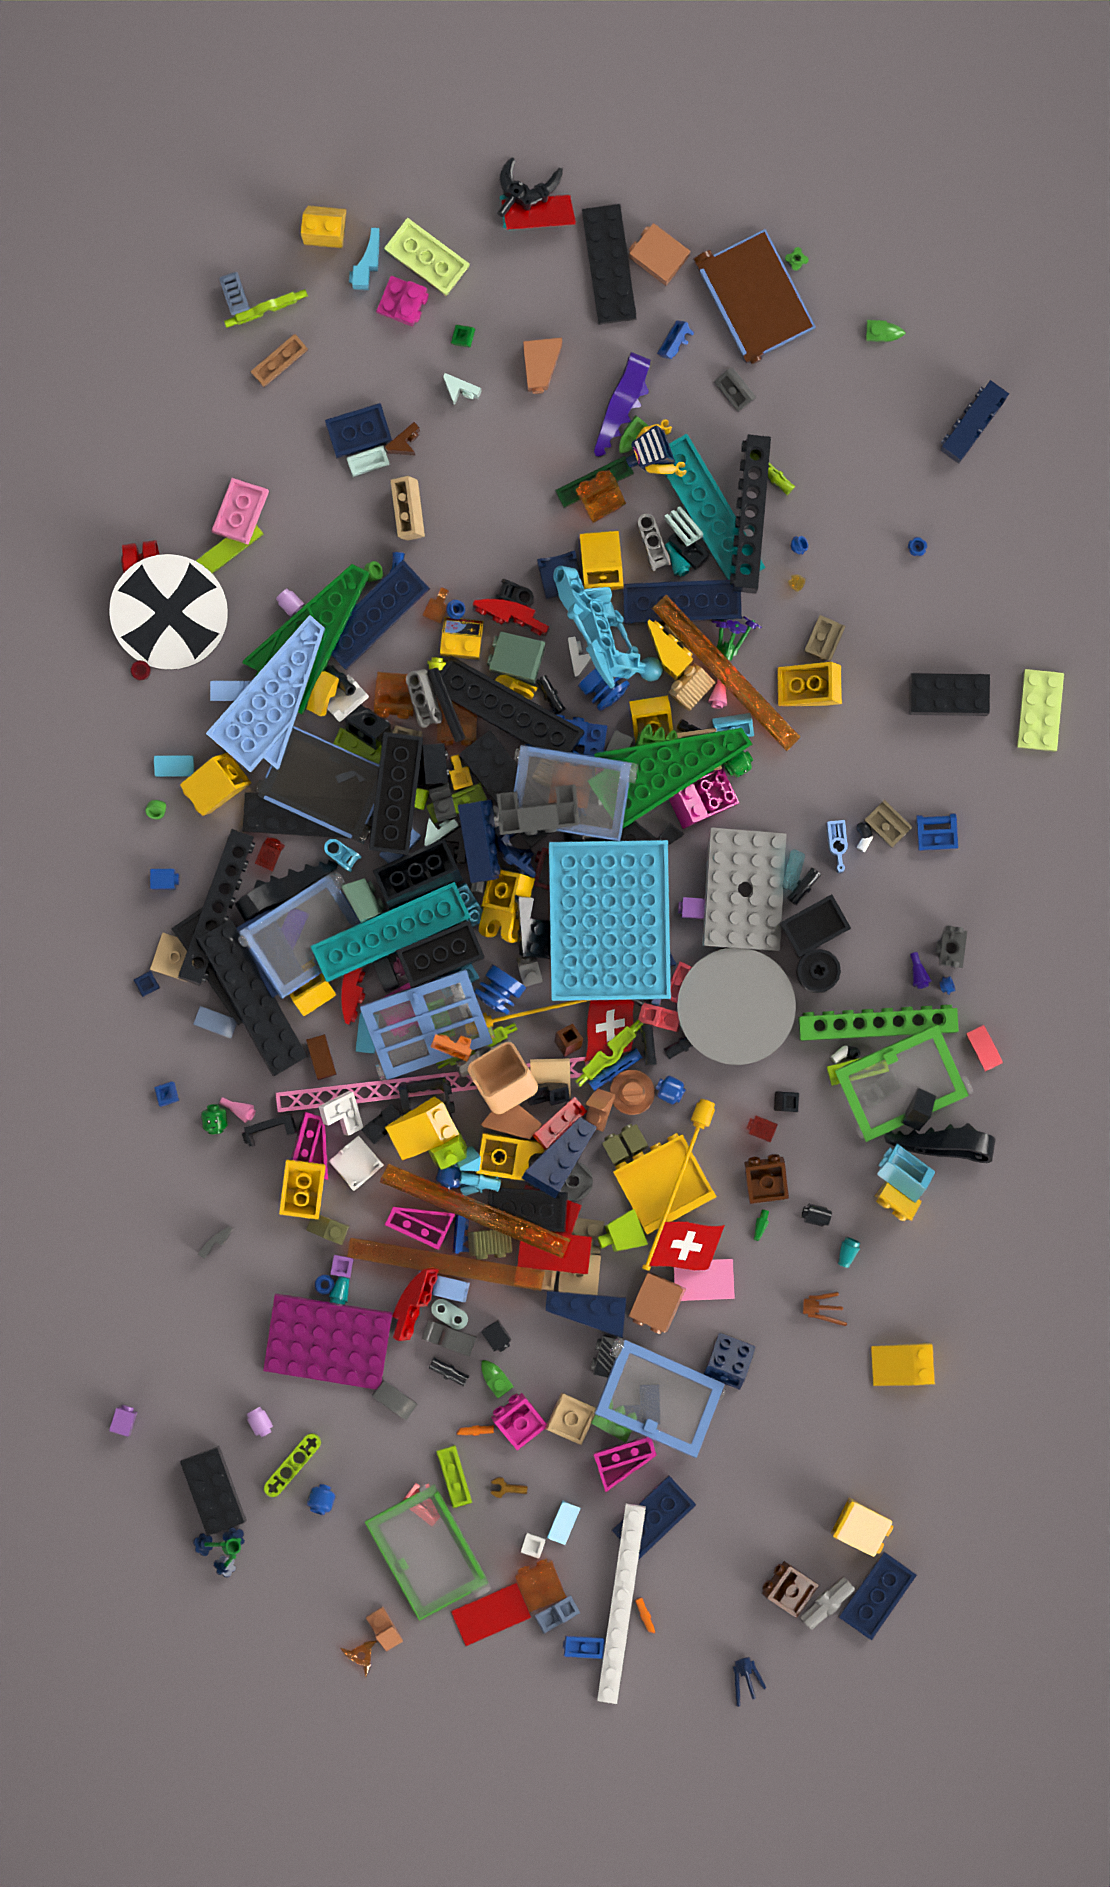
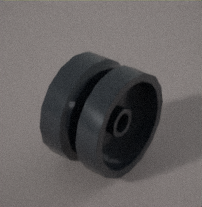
M823 949L811 950L803 955L798 962L796 968L797 980L809 992H826L839 981L841 974L840 963L830 951ZM816 968H820L822 970V973L820 975L814 973V970Z

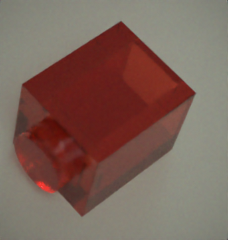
M755 1116L754 1119H749L746 1129L749 1130V1135L771 1143L778 1124Z

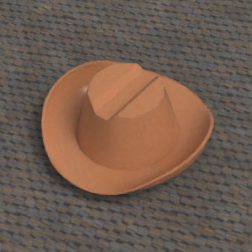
M626 1070L614 1078L610 1086V1093L616 1094L613 1105L617 1110L624 1114L637 1115L643 1113L651 1106L655 1096V1089L651 1079L645 1073L638 1070Z

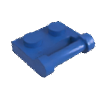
M956 813L950 814V816H916L918 851L958 849ZM950 824V829L924 830V825Z

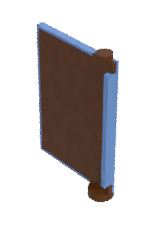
M766 229L715 255L712 254L711 250H707L693 259L746 363L751 362L753 365L762 360V355L816 328Z

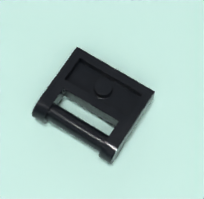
M653 1025L641 1026L642 1042H645V1050H643L645 1066L657 1065Z

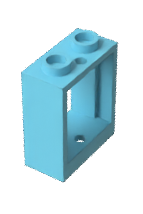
M896 1144L893 1149L889 1148L883 1155L884 1158L878 1164L881 1168L877 1175L916 1202L927 1189L935 1171L899 1144Z

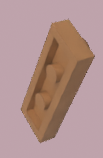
M294 334L257 365L251 373L265 387L302 356L308 348Z

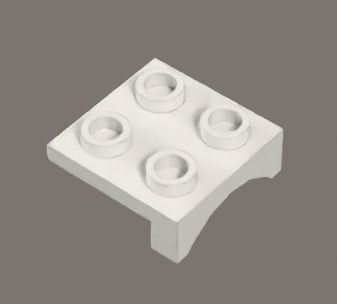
M347 675V679L356 687L354 694L347 696L340 688H337L335 697H330L327 710L339 722L369 697L349 675Z
M359 1135L329 1160L330 1164L353 1191L384 1166Z

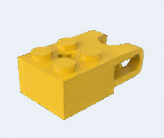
M500 870L499 879L487 881L481 905L484 908L479 924V933L482 936H496L501 926V937L505 941L510 943L518 941L517 930H519V922L516 919L518 909L517 903H515V895L530 897L535 878Z
M482 1132L479 1155L481 1156L480 1169L476 1173L523 1180L521 1178L529 1168L528 1161L530 1157L536 1153H544L546 1150L537 1141ZM498 1151H501V1153L504 1154V1157H501L499 1161H497L496 1157L493 1156Z

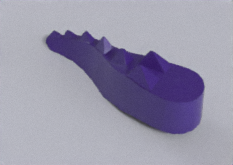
M630 352L623 375L607 405L594 448L596 456L606 455L604 449L611 447L610 440L621 436L618 428L621 424L631 422L628 416L631 408L642 406L638 398L649 393L645 379L650 366V359Z

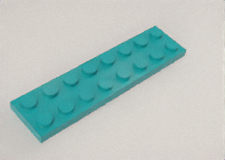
M685 434L669 443L676 462L673 465L676 466L677 463L684 462L685 467H679L678 469L681 471L686 470V474L678 476L674 472L673 474L665 475L688 515L703 532L702 538L725 578L730 580L731 573H734L735 566H731L732 555L736 554V547H733L734 535L738 534V528H735L736 516L688 434ZM742 549L744 555L749 556L752 554L750 549ZM762 560L760 561V571L766 568ZM740 568L742 574H750L748 568Z
M455 882L310 947L327 983L471 917Z

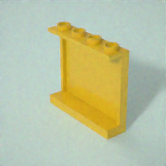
M675 1133L667 1138V1143L661 1145L659 1142L651 1146V1151L644 1155L643 1152H640L632 1157L634 1161L628 1164L624 1161L616 1165V1170L613 1171L632 1208L635 1209L646 1234L659 1228L689 1146L683 1134L679 1136L678 1133ZM692 1151L665 1222H671L716 1198Z

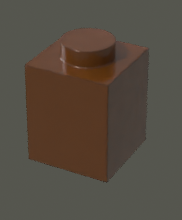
M572 1023L556 1032L554 1042L563 1056L566 1057L581 1049L583 1038Z

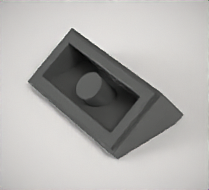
M734 368L727 369L714 381L738 412L756 399L754 393Z

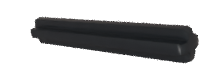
M432 668L428 671L429 678L455 742H460L466 736L438 668Z

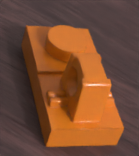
M435 1034L431 1044V1048L466 1062L472 1051L470 1049L471 1039L460 1036L458 1041L454 1043L448 1036Z

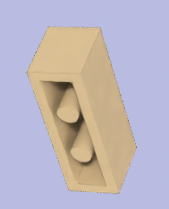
M410 476L392 479L391 488L398 537L407 541L425 537L418 480Z

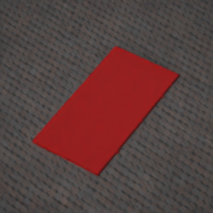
M570 195L549 196L547 202L539 201L537 204L532 205L530 210H524L522 205L514 203L504 216L507 230L576 224ZM507 199L501 200L502 205L506 202Z
M521 1229L517 1267L570 1272L572 1274H588L592 1237Z
M517 1583L501 1588V1590L451 1611L466 1646L531 1618Z

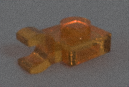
M441 587L437 599L430 598L423 613L424 617L441 624L446 613L447 605L444 602L449 590Z

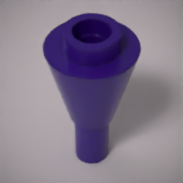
M918 952L911 953L913 987L918 989L926 988L932 980L921 964Z

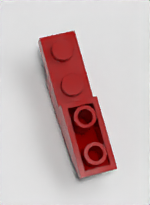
M480 599L473 602V607L476 608L475 611L483 616L486 614L492 616V620L500 625L503 623L508 625L512 618L514 619L513 622L518 626L524 627L526 625L530 627V631L537 636H541V634L546 636L549 631L548 625L534 619L536 610L525 605L500 599Z
M365 966L345 974L343 978L341 992L342 1011L345 1023L348 1025L351 1022L355 1023L359 1014L356 1011L357 1006L363 1003L366 993L363 992L364 988L357 986L358 982H363L366 974L363 971Z
M424 1268L405 1288L392 1316L398 1319L393 1335L394 1339L398 1341L410 1340L414 1333V1325L419 1316L420 1307L428 1306L431 1300V1293L437 1281L439 1269Z

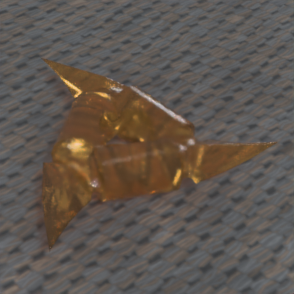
M378 1640L364 1642L363 1645L361 1644L352 1651L340 1648L349 1660L352 1659L353 1662L363 1666L365 1677H367L371 1666L370 1648ZM359 1652L365 1653L364 1659L358 1657Z

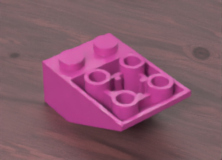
M723 768L703 776L669 798L683 829L739 804Z

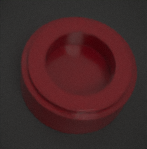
M139 660L132 664L131 674L136 680L143 681L150 676L151 668L148 663Z

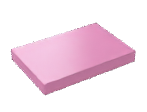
M232 478L211 532L249 545L269 490Z
M733 1259L712 1260L708 1270H687L674 1267V1283L686 1288L681 1301L735 1299Z

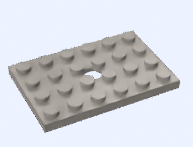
M709 828L702 946L780 951L781 926L779 923L782 921L786 849L785 833ZM742 882H747L752 887V892L748 897H742L738 892V886Z

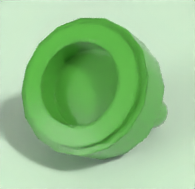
M372 561L365 565L364 570L370 572L367 582L377 581L382 578L383 570L378 562Z
M160 800L148 802L145 810L147 816L152 819L163 818L166 811V803Z

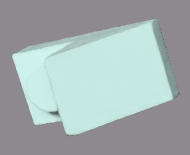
M444 374V382L454 405L460 392L466 398L479 399L481 394L480 387L449 374Z
M429 818L425 847L443 839L457 829L459 825L455 819L451 821L449 819L445 820L439 825L441 828L437 830Z

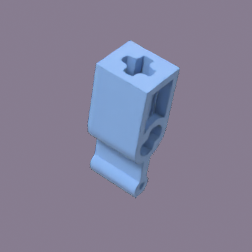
M210 681V701H235L251 681Z
M845 820L828 821L826 828L829 851L837 858V873H843L845 866L842 862V855L848 847ZM835 842L843 845L841 852H837V849L833 848Z
M437 1275V1281L433 1286L431 1294L466 1302L470 1283Z

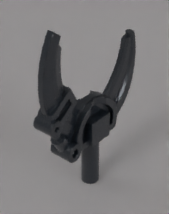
M513 157L510 158L500 172V186H502L503 195L508 197V199L497 214L500 217H504L514 203L522 205L524 210H530L531 206L539 201L547 202L549 194L557 188L561 181L563 168H558V171L554 172L546 183H539L534 186V189H529L528 185L519 180H514L513 168L516 161Z

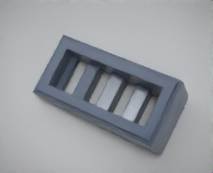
M234 272L220 277L219 280L231 315L250 310L238 273ZM241 301L244 302V303H241V304L232 306V304H235V303H238V302H241Z

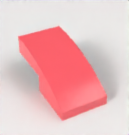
M647 1003L642 1005L638 1018L640 1022L674 1032L679 1031L680 1021L677 1011Z
M984 1025L966 1033L984 1071L1003 1063Z

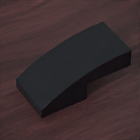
M681 527L680 529L683 531V533L688 537V539H691V537ZM673 533L668 538L674 549L695 570L709 559V554L696 541L686 546L676 533Z
M540 1083L538 1084L537 1092L528 1098L527 1101L530 1106L549 1101L551 1106L570 1101L568 1084Z

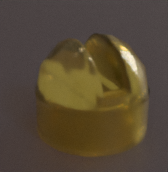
M797 574L791 575L792 579L791 581L788 580V584L791 589L798 592L804 587L805 578Z

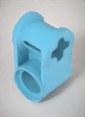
M330 839L324 845L326 854L350 873L356 861L362 858L357 852L336 839ZM329 844H338V852L330 853L328 851Z

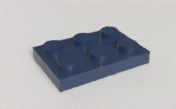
M381 403L325 420L336 458L392 441Z

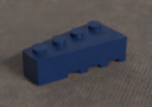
M991 380L985 388L981 387L975 395L977 398L973 404L970 402L963 411L966 413L962 420L958 418L952 426L954 429L952 434L949 435L947 433L941 441L943 445L941 451L957 463H960L1004 404L1009 393Z
M493 799L458 805L470 882L476 883L499 879L500 866L497 858Z
M580 1117L524 1172L521 1179L556 1199L597 1127Z
M547 1290L545 1311L623 1338L626 1297Z

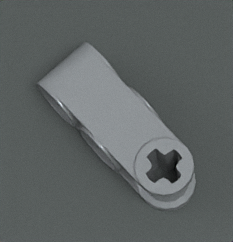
M648 513L641 515L638 519L637 527L652 571L654 572L656 568L665 565L671 566L668 552L664 547L654 517ZM649 519L652 525L649 528H644L641 525V521ZM655 537L658 540V544L654 547L648 545V538Z
M423 669L408 673L406 683L419 726L426 728L429 724L441 723L442 713L428 671Z

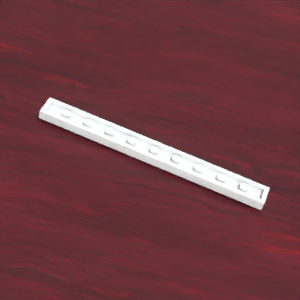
M626 1504L597 1699V1701L617 1704L645 1506Z

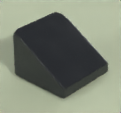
M775 1092L774 1111L798 1112L799 1093Z

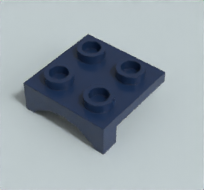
M575 550L554 557L537 559L546 599L559 596L553 578L556 567L575 568L581 579Z
M509 834L499 835L496 842L499 845L498 850L504 855L503 859L510 865L514 863L518 866L517 869L523 875L529 874L534 878L536 871L530 863L531 857L534 855L531 849L514 847L509 841Z

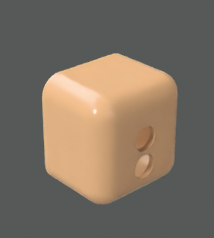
M511 1042L502 1043L472 1061L468 1066L470 1077L490 1110L495 1114L505 1113L533 1096L538 1090L536 1080L517 1048Z

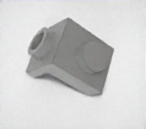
M520 956L516 958L525 987L543 982L535 957Z

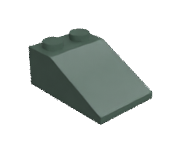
M363 878L341 886L361 923L383 914L382 910L385 909V906L380 898H375L373 892L376 890L371 880L367 882Z

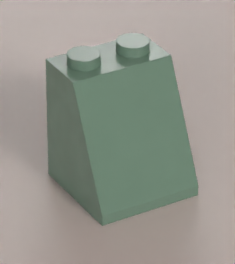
M500 631V635L494 638L492 646L495 647L494 654H490L487 666H490L489 671L500 675H508L535 685L546 648L545 642Z

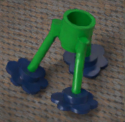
M230 1528L229 1532H224L222 1535L225 1542H212V1536L201 1533L199 1537L193 1540V1544L196 1547L195 1552L200 1553L202 1556H207L213 1547H222L223 1552L229 1555V1557L226 1558L222 1555L214 1561L213 1565L217 1569L216 1573L218 1575L229 1578L232 1572L236 1570L234 1559H236V1554L240 1552L241 1545L245 1542L244 1538H242L244 1532L241 1529Z

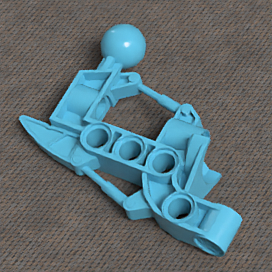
M556 567L553 578L557 586L559 598L568 610L567 616L574 620L579 631L582 632L588 645L586 650L610 688L615 686L613 677L629 679L635 673H639L646 681L658 680L663 673L660 660L655 657H647L640 662L638 648L636 646L632 647L627 637L628 634L622 624L624 618L617 610H614L610 602L612 597L610 587L584 589L575 568ZM610 626L618 627L622 638L625 639L629 648L626 653H620L616 650Z

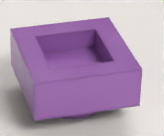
M334 1255L331 1275L350 1278L354 1258Z

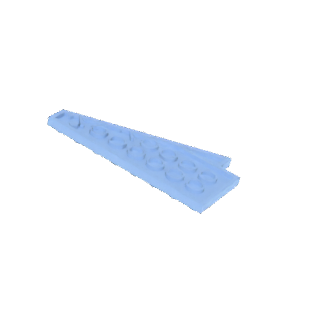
M310 615L206 732L209 737L249 772H252L263 758L277 770L280 768L325 630Z

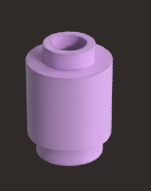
M285 589L276 598L279 602L278 605L290 617L294 616L305 606L300 598L288 589Z
M261 1407L246 1414L249 1418L247 1421L256 1436L260 1434L262 1438L272 1432L270 1428L273 1425L265 1410L262 1411Z

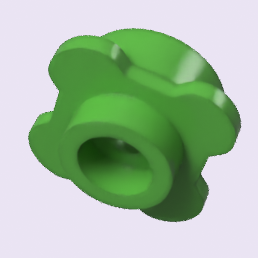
M796 247L791 254L785 256V260L789 262L795 271L799 270L803 264H807L809 260L807 256H804L802 249Z

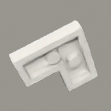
M348 1091L318 1106L323 1124L330 1125L340 1120L344 1135L349 1136L363 1128L354 1092Z

